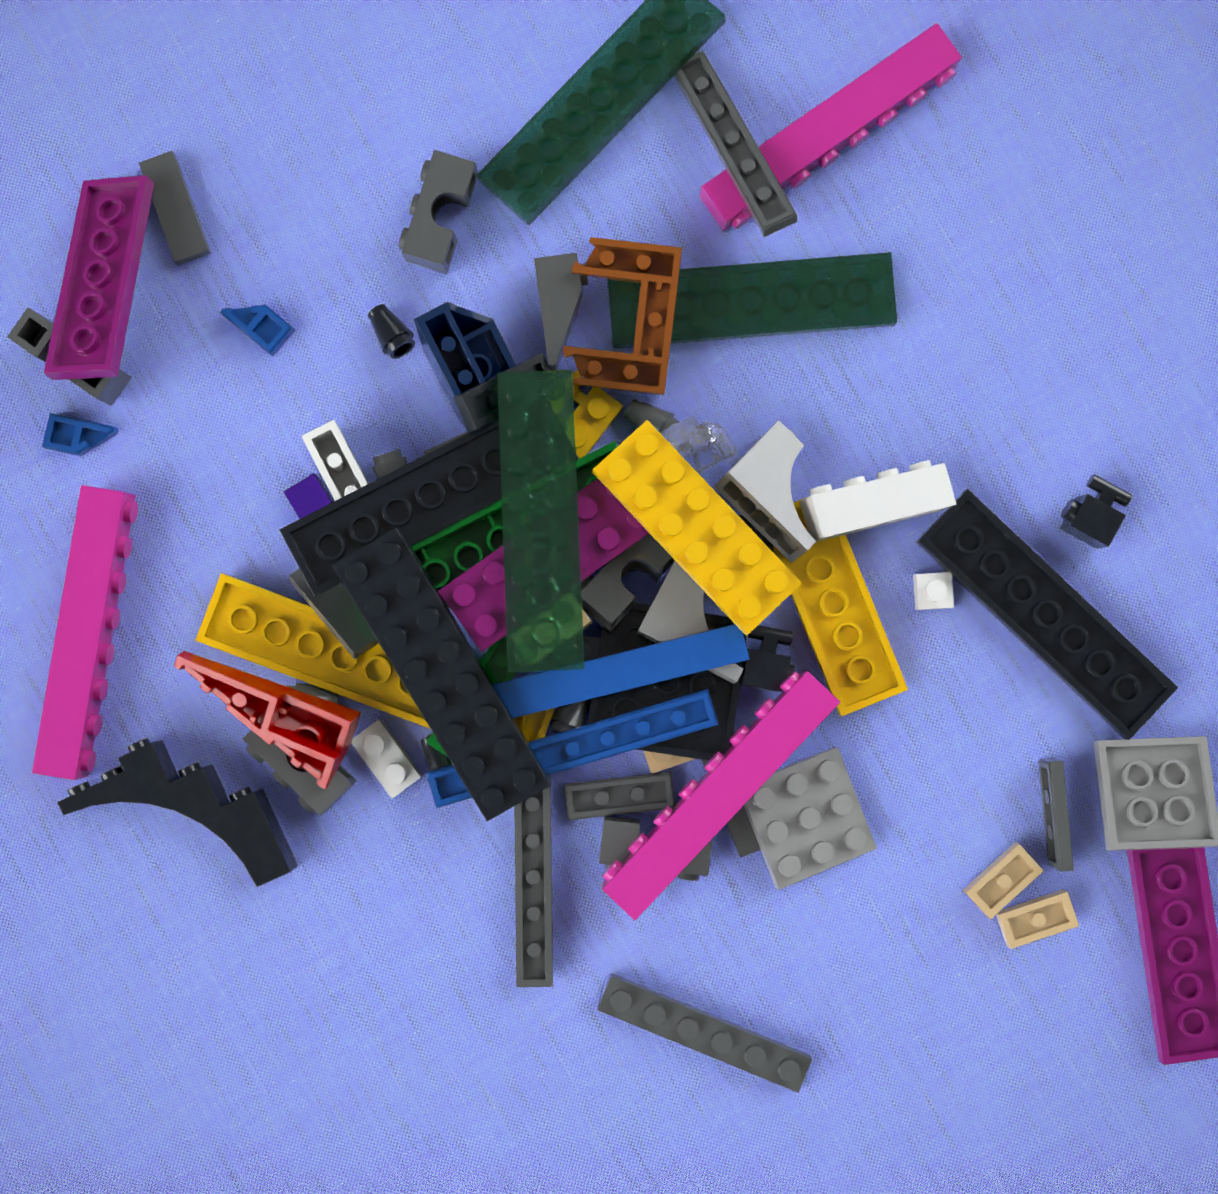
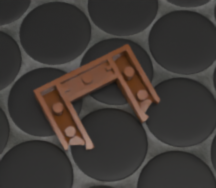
M591 237L589 243L595 246V249L584 266L577 261L574 263L572 274L640 283L641 288L633 354L563 346L565 358L573 356L580 377L573 379L574 384L664 396L682 247Z

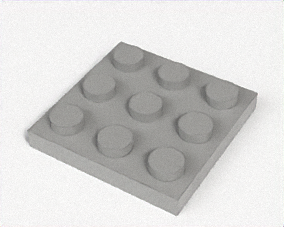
M1207 736L1097 740L1094 742L1106 851L1218 847V813Z
M832 747L776 770L744 804L774 886L778 890L877 849L838 747Z

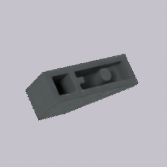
M577 253L534 258L548 366L551 372L558 369L563 355V346H566L582 300V286L588 285L587 276L572 274V266L576 261L578 262Z

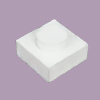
M950 572L913 575L915 610L954 608L953 582Z

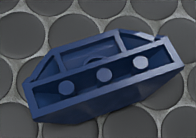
M445 302L414 318L423 351L456 416L468 431L453 397L516 364L492 318Z

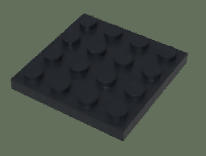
M634 603L633 609L611 633L602 627L597 658L656 644L637 634L651 605ZM704 613L709 630L734 624L727 616ZM743 633L744 639H745V643H746V638H747V636ZM743 661L735 663L738 666L743 667ZM705 670L592 698L587 724L708 689L719 725L635 750L709 761L717 752L723 755L732 746L729 739L733 736L741 675L738 681L733 684Z

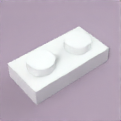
M378 719L352 739L351 744L392 799L422 777V774L381 719Z

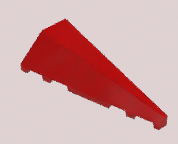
M186 651L177 655L174 664L175 668L187 671L201 683L199 687L206 693L212 692L227 705L226 710L269 745L275 744L291 757L290 762L295 767H303L317 779L316 784L324 789L329 786L351 745L361 715L360 711Z

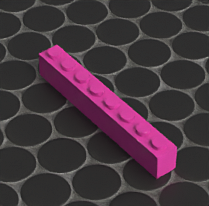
M938 23L759 146L761 153L783 190L790 185L793 188H797L811 176L809 173L811 170L819 165L822 168L829 166L840 156L839 151L847 145H850L851 148L856 147L869 136L868 131L876 125H879L880 128L885 127L898 116L897 111L906 104L909 108L915 106L927 96L926 90L935 84L940 88L957 74L955 69L962 56ZM726 169L701 186L699 197L723 231L732 225L737 229L752 218Z
M81 485L32 769L34 774L77 780L88 777L89 772L95 766L96 752L93 751L95 737L98 736L102 727V716L99 715L101 701L105 699L108 691V681L105 679L107 665H110L114 656V645L111 644L113 630L117 628L120 621V610L117 608L119 594L123 593L126 585V574L123 573L125 558L127 559L130 556L132 550V539L129 537L131 523L136 521L138 515V504L135 502L136 495Z
M802 670L800 674L796 671L792 672L780 685L783 692L774 701L768 698L756 710L754 714L758 718L749 728L745 725L741 726L729 739L733 745L723 755L717 752L704 766V769L707 770L706 774L698 782L694 779L690 780L679 792L678 795L682 799L674 808L671 809L669 806H666L653 820L657 826L647 836L644 833L638 835L627 849L631 853L622 863L615 860L603 873L602 877L605 881L602 883V890L634 921L840 703L810 672Z

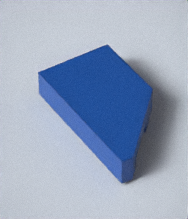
M256 305L238 309L223 308L219 312L272 357L295 331L291 325L267 305Z
M50 413L42 448L82 457L118 433V428Z

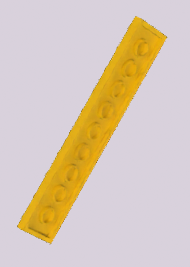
M220 574L195 641L431 729L380 644L353 659L310 605L230 575ZM555 708L514 718L527 741L545 737Z

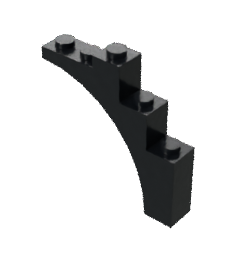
M145 738L127 746L130 753L118 758L121 766L101 774L102 782L90 786L87 781L67 790L69 797L57 802L63 815L90 806L115 802L145 803L174 810L201 823L221 838L243 862L257 887L298 867L263 788L252 792L249 786L229 795L230 803L213 764L201 768L199 762L179 770L177 773L163 740L150 743L149 739Z

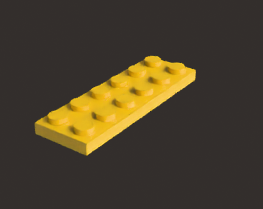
M648 420L593 468L592 473L746 636L802 584Z
M801 500L793 502L798 517L807 530L800 505ZM842 535L815 542L807 552L792 563L774 546L773 553L802 582L791 594V597L827 687L840 701L836 706L839 716L842 717L907 691V685L847 536Z

